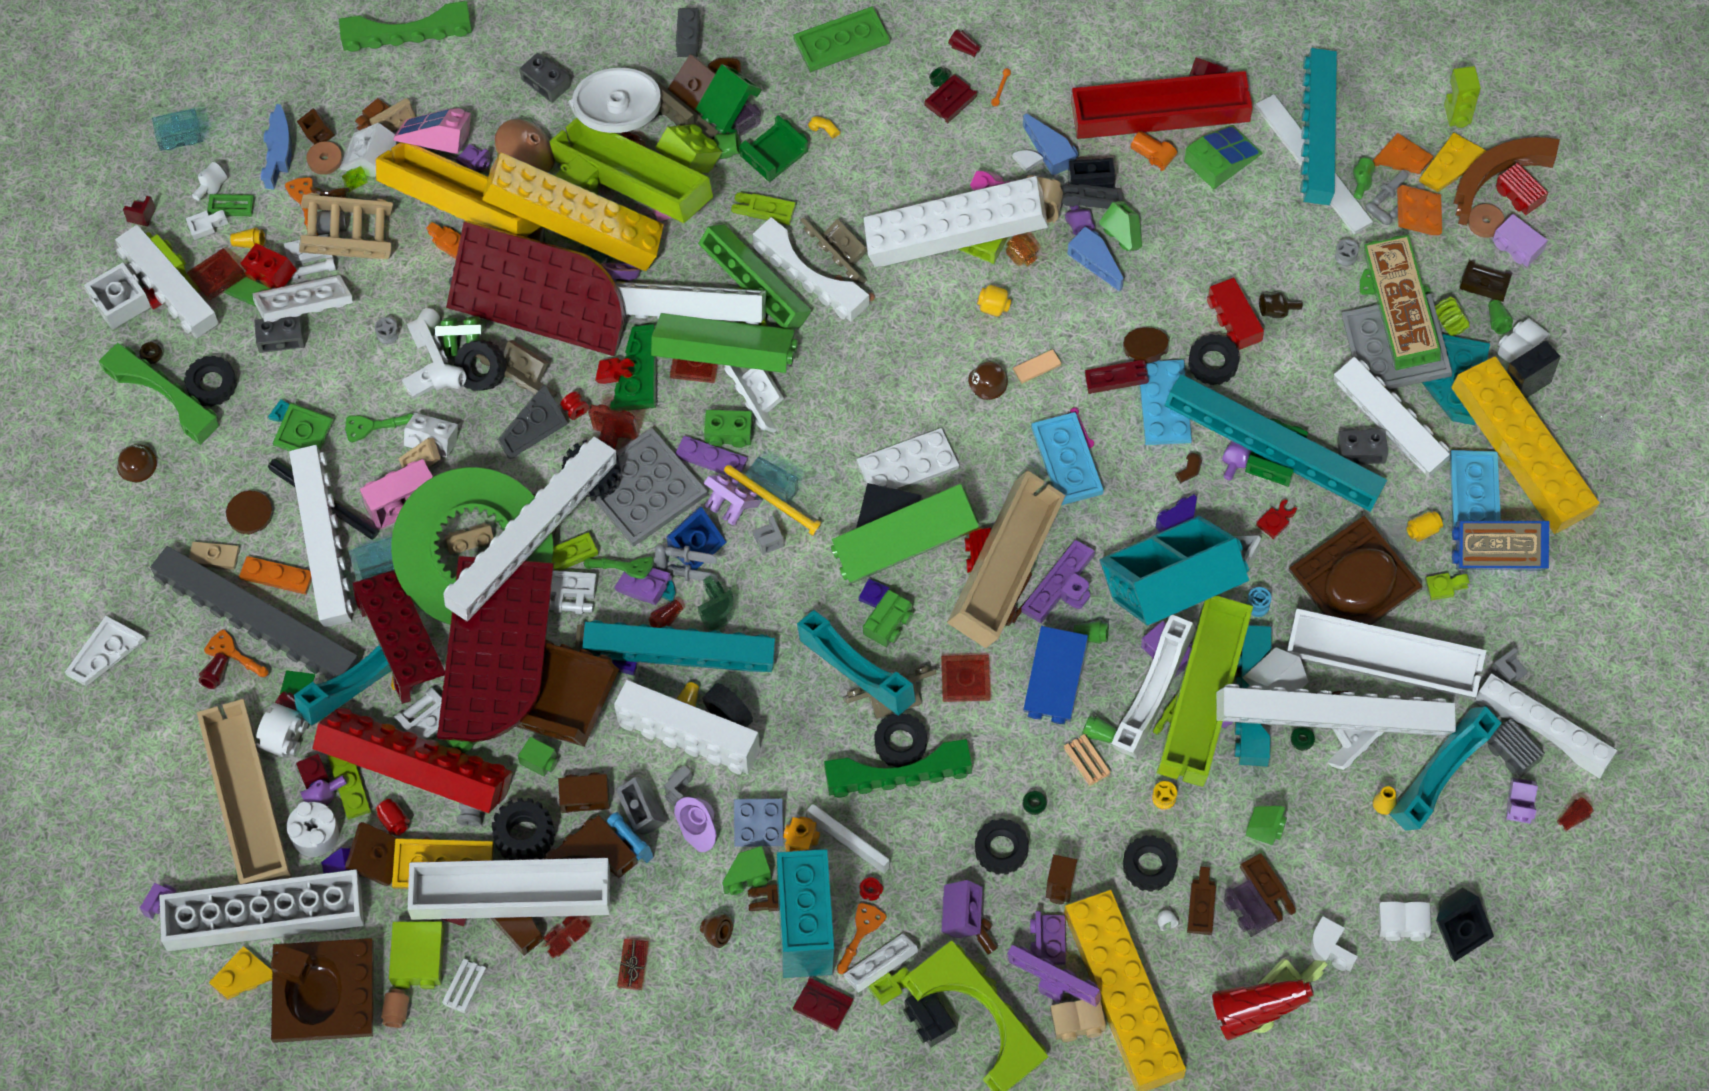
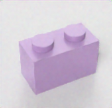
M1514 214L1495 231L1493 242L1499 250L1507 251L1512 255L1516 263L1524 264L1526 267L1544 252L1548 241Z

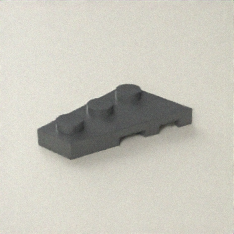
M545 384L542 385L497 439L508 459H512L568 424Z

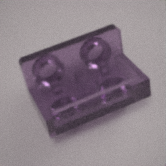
M1250 880L1234 889L1229 887L1225 890L1223 900L1227 909L1230 912L1234 911L1238 917L1237 923L1243 932L1247 931L1250 937L1276 923L1277 919Z

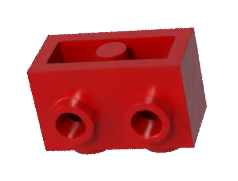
M255 243L240 263L246 270L245 275L253 281L258 279L270 289L272 287H284L297 271L287 257Z

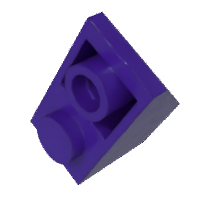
M1195 494L1189 498L1184 497L1180 499L1176 506L1170 510L1165 509L1160 512L1156 519V529L1159 532H1163L1194 518L1197 500Z

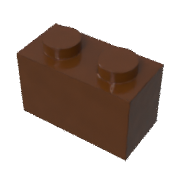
M594 772L588 774V776L570 774L564 776V778H558L561 813L610 809L607 774Z
M1053 854L1045 897L1050 899V902L1059 905L1064 904V902L1070 903L1077 859Z

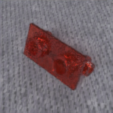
M568 916L562 921L564 926L556 932L553 929L543 937L545 942L541 947L548 946L550 948L547 953L551 958L560 957L561 954L572 946L566 938L570 936L574 942H577L583 935L589 932L590 924L585 919L581 922L579 919L581 916Z

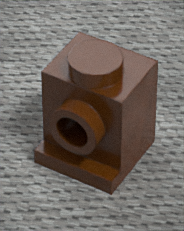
M314 108L297 121L306 137L314 145L319 142H327L335 136L324 118Z

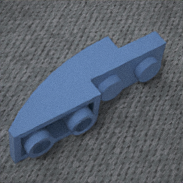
M276 104L274 112H271L269 117L270 126L264 133V143H266L268 151L266 167L262 168L261 180L264 182L266 189L272 190L275 189L279 172H289L292 156L291 134L281 104Z

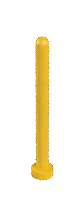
M727 465L724 468L726 474L808 528L810 535L814 536L820 528L822 522L819 520L814 522L731 465Z

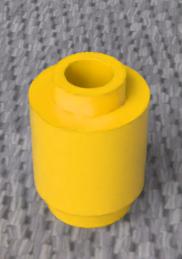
M1426 512L1408 521L1406 530L1412 540L1416 539L1417 542H1420L1438 533L1443 528V522L1437 512Z

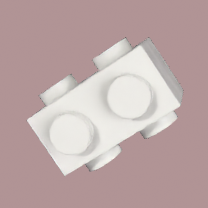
M414 413L405 426L404 446L414 448L427 438H434L439 455L447 458L457 442L458 424Z

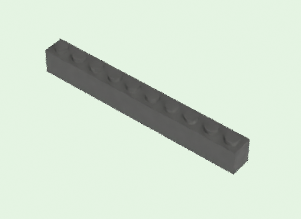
M169 546L164 548L150 566L154 575L153 578L163 586L166 583L169 584L178 595H188L197 606H207L216 617H226L233 627L237 629L243 627L248 630V634L258 641L262 638L267 641V645L274 651L278 652L281 649L286 652V656L293 662L298 663L300 660L306 664L305 667L312 673L317 674L319 671L324 674L327 681L343 674L360 662L356 654Z

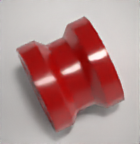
M577 391L566 395L560 403L562 409L568 411V416L571 420H576L587 413L589 405L581 400L582 397Z

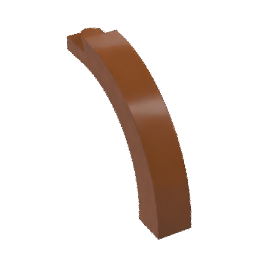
M1545 137L1515 139L1495 146L1478 157L1464 173L1456 192L1453 204L1458 205L1455 215L1459 216L1458 224L1467 226L1475 195L1484 183L1496 174L1509 169L1516 163H1519L1521 166L1553 168L1560 139Z

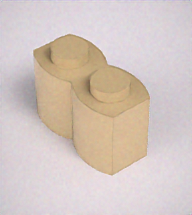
M1079 1000L1052 1005L1050 1008L1056 1040L1062 1039V1042H1072L1080 1035H1087V1038H1095L1102 1035L1101 1032H1104L1106 1029L1101 1001L1097 1007Z

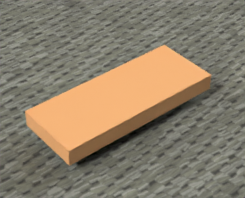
M1052 349L1013 367V371L1021 384L1061 366L1062 363Z

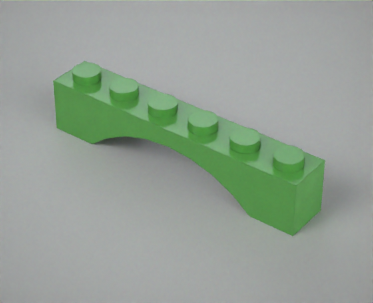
M467 1L445 4L430 16L405 24L378 23L362 16L339 18L343 50L351 52L358 51L360 48L370 47L377 49L382 45L391 44L399 46L403 42L413 41L414 43H420L425 39L434 38L442 40L447 36L463 37L466 34L472 33Z
M117 342L99 360L102 370L118 383L143 385L164 395L178 411L183 432L199 445L219 427L218 417L210 408H203L199 400L194 396H187L180 385L170 383L164 373L153 370L147 360L137 358L135 352L128 346L124 348Z

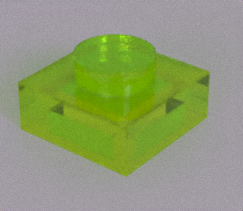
M361 166L350 169L341 176L344 187H348L349 192L368 183L365 171Z

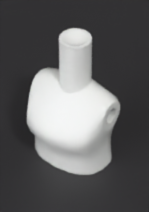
M211 162L206 169L199 173L198 179L201 185L192 194V197L199 201L206 192L210 195L216 194L219 191L222 183L227 179V175L217 163Z

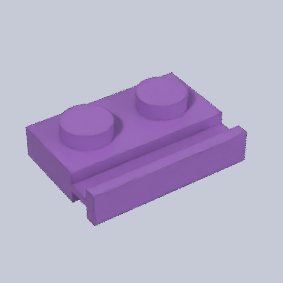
M652 568L644 579L630 577L623 572L614 588L617 592L656 605L667 588V582L671 581L672 577L670 573Z

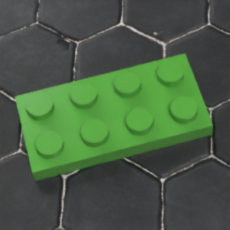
M873 6L793 34V39L810 72L890 44V39Z

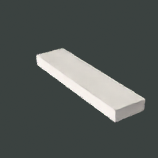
M812 804L809 807L807 816L813 822H816L817 826L883 874L886 873L889 869V858L816 805Z

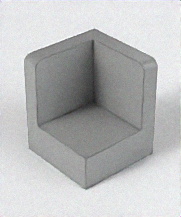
M773 515L768 517L769 525L752 532L762 555L784 547L783 536Z
M1516 648L1494 662L1491 670L1496 677L1509 685L1514 684L1528 673L1516 659L1519 652Z

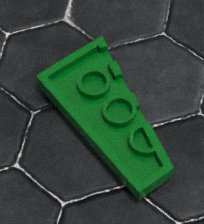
M654 324L632 327L625 350V359H630L635 365L627 368L632 373L631 377L625 378L620 376L618 383H616L614 399L609 407L610 411L656 408V356H651Z

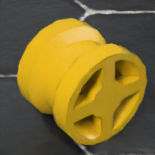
M1169 781L1157 783L1152 795L1154 805L1165 810L1173 807L1177 798L1176 786Z

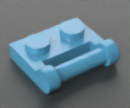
M618 812L613 813L608 818L607 822L609 825L615 828V833L623 842L626 841L631 846L630 850L636 855L638 861L642 858L645 863H648L654 858L649 845L636 835Z

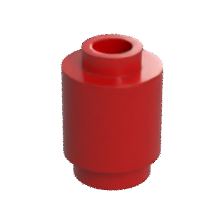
M386 799L376 807L377 817L390 835H401L408 829L410 820L397 802L392 799Z

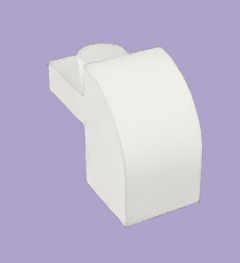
M1322 916L1311 940L1313 958L1325 961L1326 963L1330 960L1336 969L1340 971H1345L1346 969L1351 972L1358 956L1337 945L1345 928Z

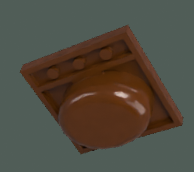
M1365 515L1289 568V572L1324 615L1368 625L1377 622L1422 590L1423 587Z
M372 938L273 944V955L275 952H279L282 945L309 954L313 961L304 985L277 977L272 970L271 1041L273 1043L373 1037L374 941Z

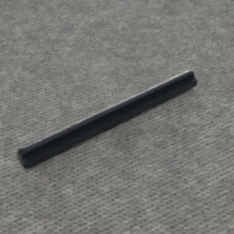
M272 459L268 464L269 470L295 487L292 469L279 460ZM333 498L335 507H331L333 514L372 540L379 534L376 526Z

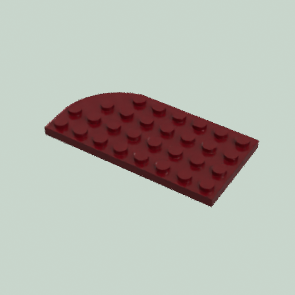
M466 220L463 222L446 308L616 356L624 324V308L615 282L597 261L583 253Z
M459 556L456 581L459 579L461 572L475 562L476 557ZM524 561L468 622L452 612L437 733L438 739L469 742L490 740L516 727L534 707L541 690L554 570L553 563Z

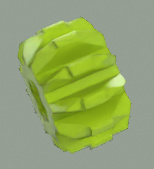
M1450 296L1435 305L1438 319L1449 335L1461 334L1469 328V320L1455 298Z

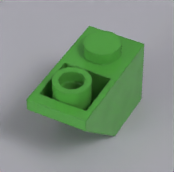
M1124 201L1112 202L1099 221V224L1104 228L1103 231L1107 235L1115 237L1119 241V245L1124 250H1139L1142 247L1139 215Z
M1255 807L1245 836L1273 846L1275 839H1281L1287 820V817L1283 816L1285 807Z
M762 846L738 853L722 882L724 894L730 892L731 895H738L744 891L742 882L746 881L748 887L754 886V888L765 886L771 880V872Z

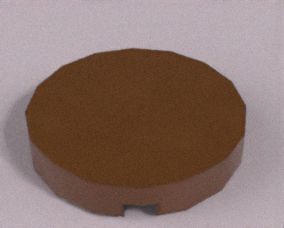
M1151 327L1134 329L1125 336L1123 342V350L1128 358L1130 356L1134 358V361L1145 360L1146 363L1160 360L1161 356L1168 353L1169 340L1166 334L1161 330Z
M249 490L237 494L230 500L226 508L228 523L233 530L241 534H254V532L265 529L271 522L273 515L271 502L264 494L258 491Z

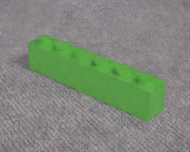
M725 224L708 226L698 244L743 289L766 291V312L783 329L800 328L812 310Z

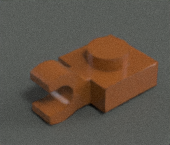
M377 98L362 110L363 115L355 120V123L359 125L356 129L360 131L371 126L369 119L390 107Z

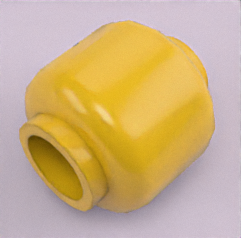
M990 284L986 288L982 287L977 304L980 305L981 312L999 317L1003 311L1008 312L1012 300L1008 299L1009 294L1006 289Z

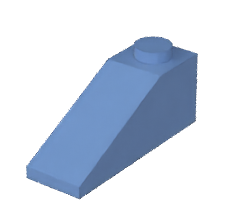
M1029 114L1023 115V128L1038 153L1043 157V161L1052 176L1068 170V162L1078 158L1075 146H1071L1065 137Z
M1084 227L1068 244L1067 255L1115 289L1121 291L1124 278L1105 242L1096 231H1091Z

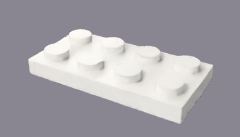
M340 275L252 293L253 301L264 322H274L280 318L290 316L298 317L304 313L321 312L327 308H339L353 303L352 295Z
M942 428L857 459V464L866 484L870 483L897 490L908 488L959 469V464Z

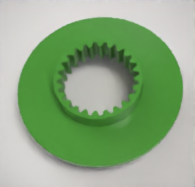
M457 468L427 480L404 503L396 519L392 534L391 553L393 566L405 593L426 614L438 621L451 625L452 611L445 607L444 591L450 584L456 582V576L451 578V571H444L445 565L439 561L441 556L435 553L439 550V546L434 543L439 542L440 537L436 534L442 533L443 528L441 525L446 526L448 524L447 518L455 519V513L462 516L464 510L472 514L473 510L476 509L479 515L485 511L488 518L495 516L494 522L499 523L500 529L504 531L506 525L511 520H515L520 515L522 508L526 504H530L535 499V496L517 480L501 472L486 468ZM552 532L525 561L552 563Z

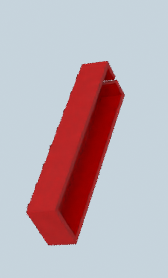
M1246 71L1072 88L1071 107L1076 138L1085 139L1135 134L1141 131L1145 133L1250 122L1253 106L1250 91H1248Z
M337 708L318 723L312 748L486 813H490L497 804H500L506 798L513 772L505 769L501 764H491L483 761L479 756H469L461 753L457 748H447L439 745L435 740H425L417 737L413 732L400 731L393 725L378 723L371 717L356 715L346 708Z

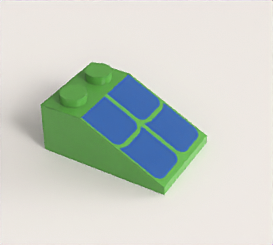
M1234 125L1204 135L1189 145L1185 151L1184 162L1214 190L1263 153Z

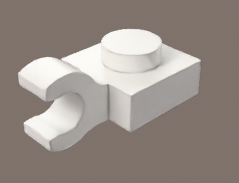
M223 210L217 211L212 215H208V212L204 211L186 218L194 240L215 233L213 227L229 224Z

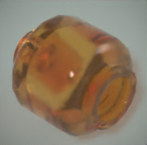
M1028 234L1015 235L1006 243L1008 246L1006 254L1016 266L1025 264L1028 267L1038 259L1035 255L1038 253L1039 247Z

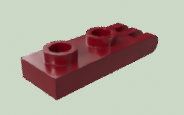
M1138 360L1085 370L1088 394L1147 384L1149 379L1146 376L1148 374L1145 368L1146 361Z

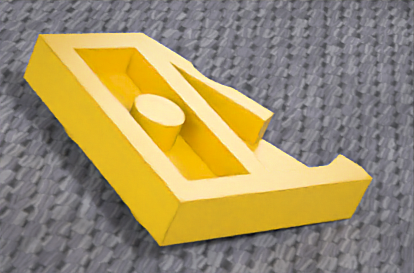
M243 946L210 980L209 984L228 1000L244 991H250L261 984L272 981V970Z

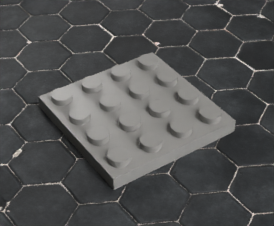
M1427 294L1426 299L1441 349V361L1401 370H1395L1378 305L1342 312V320L1352 358L1355 357L1358 361L1363 360L1370 368L1369 372L1374 377L1378 376L1383 380L1387 390L1452 376L1431 294Z
M651 428L617 451L621 467V480H618L619 486L617 489L613 487L614 493L611 495L605 493L606 498L602 500L600 496H597L595 502L634 547L708 496V494L694 475L655 430Z

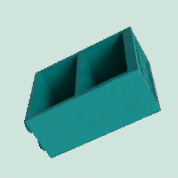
M1201 516L1192 518L1099 559L1113 601L1147 626L1250 581L1247 574L1249 572L1248 564L1242 558L1240 552L1243 550L1240 540Z
M824 849L777 852V893L783 978L832 975L834 939L828 851Z

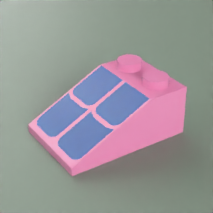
M454 108L406 119L395 134L394 141L458 154L468 139L471 113L465 112L460 108Z

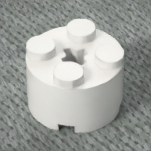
M273 703L270 707L274 709L271 713L265 712L259 724L256 738L260 739V743H256V746L283 758H287L290 754L295 756L300 748L298 740L301 734L306 731L308 722L301 716L300 712Z
M301 802L292 811L287 821V833L295 849L302 855L318 857L331 851L338 842L339 826L333 812L324 804Z

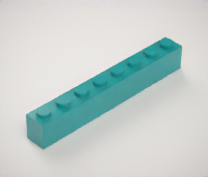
M1311 48L1309 55L1305 56L1303 60V69H1306V73L1303 76L1302 86H1305L1306 89L1302 96V104H1305L1302 112V121L1305 122V126H1303L1301 139H1304L1301 157H1304V161L1302 162L1300 173L1304 175V179L1301 181L1300 193H1303V202L1329 206L1335 193L1337 51Z
M593 620L585 622L582 649L589 651L593 656L599 657L601 654L608 656L612 660L749 672H772L775 638L763 634L747 636L740 632L724 634L716 630L700 632L693 628L677 630L669 626L653 628L646 624L630 626L622 622L607 624L602 621Z

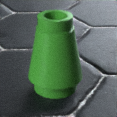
M1491 301L1488 304L1491 329L1495 330L1497 334H1505L1512 329L1513 319L1501 301Z
M1096 621L1074 625L1073 632L1088 635L1089 642L1102 644V642L1108 641L1109 628L1108 623Z
M1089 716L1082 731L1083 734L1087 735V738L1112 743L1117 732L1114 727L1097 716L1095 718Z

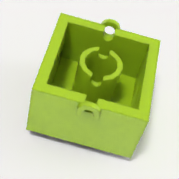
M694 124L668 126L655 147L663 156L701 174L710 172L722 153L716 146V142L707 138L702 133V129Z
M579 155L570 163L561 165V170L554 175L598 195V169Z

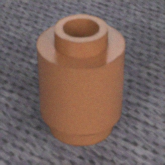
M392 989L390 993L385 994L381 1014L384 1026L401 1028L403 1022L406 1021L410 997L405 995V991Z

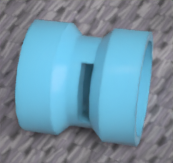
M1256 587L1249 592L1246 604L1253 606L1252 616L1262 617L1268 613L1272 597L1267 589Z

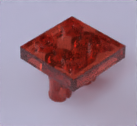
M591 404L588 413L593 430L601 432L599 440L606 442L608 446H612L615 450L619 438L623 437L634 440L639 436L636 418L631 412L626 410H620L619 412L603 404L598 406Z

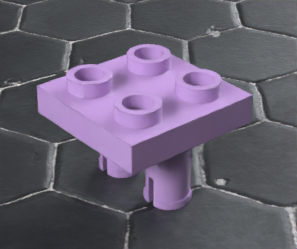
M728 474L708 476L704 483L713 490L707 503H705V507H710L709 510L717 513L724 499L728 500L731 505L723 519L725 521L728 520L727 523L731 525L737 524L744 509L757 508L763 501L756 493L741 485Z

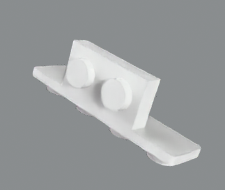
M725 365L726 373L736 383V390L744 396L746 407L756 416L757 425L764 431L776 432L777 428L768 412L784 398L768 371L750 369L744 374L740 367Z
M1333 729L1343 747L1328 760V763L1332 767L1344 770L1384 732Z

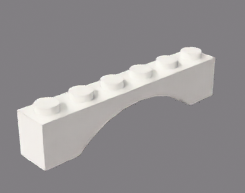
M772 217L753 233V246L758 253H765L769 256L772 264L776 267L781 266L784 268L792 280L798 279L807 292H814L818 295L821 303L825 306L830 305L833 307L841 319L847 318L852 322L869 306V294L854 282L830 279L808 268L793 251L787 229Z
M1175 615L1169 617L1161 634L1145 681L1133 705L1121 721L1111 743L1115 750L1133 758H1138L1196 631L1192 622Z
M1493 674L1488 677L1478 692L1475 700L1476 703L1482 707L1486 706L1499 717L1512 719L1540 733L1562 749L1578 766L1599 779L1617 752L1616 749Z

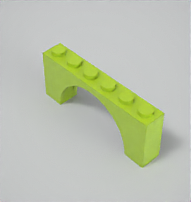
M951 940L907 974L902 983L917 1001L936 992L955 991L975 998L989 1010L999 1030L1000 1049L995 1065L982 1080L991 1091H1009L1039 1067L1049 1056L1046 1054L1045 1047L1039 1041H1035L1030 1035L1027 1025L1015 1017L1012 1007L1000 999L996 988L991 983H987L981 976L982 973L978 966L973 963L971 964L966 958L963 948Z

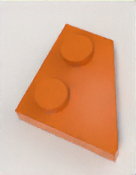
M1397 133L1375 157L1373 162L1375 166L1383 165L1392 167L1395 170H1407L1411 173L1420 174L1433 160L1434 156Z

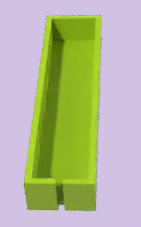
M577 117L565 127L566 131H560L549 141L556 162L562 165L568 164L579 155L598 169L599 183L682 223H686L713 198L709 177L621 135L589 128Z
M1217 595L1203 602L1157 768V774L1174 779L1182 776L1183 782L1200 787L1204 786L1209 775L1223 722L1217 721L1216 692L1227 684H1233L1253 606Z

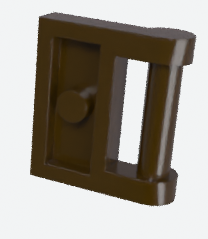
M1469 260L1460 289L1504 302L1512 272L1506 271L1504 273L1477 265L1475 261Z

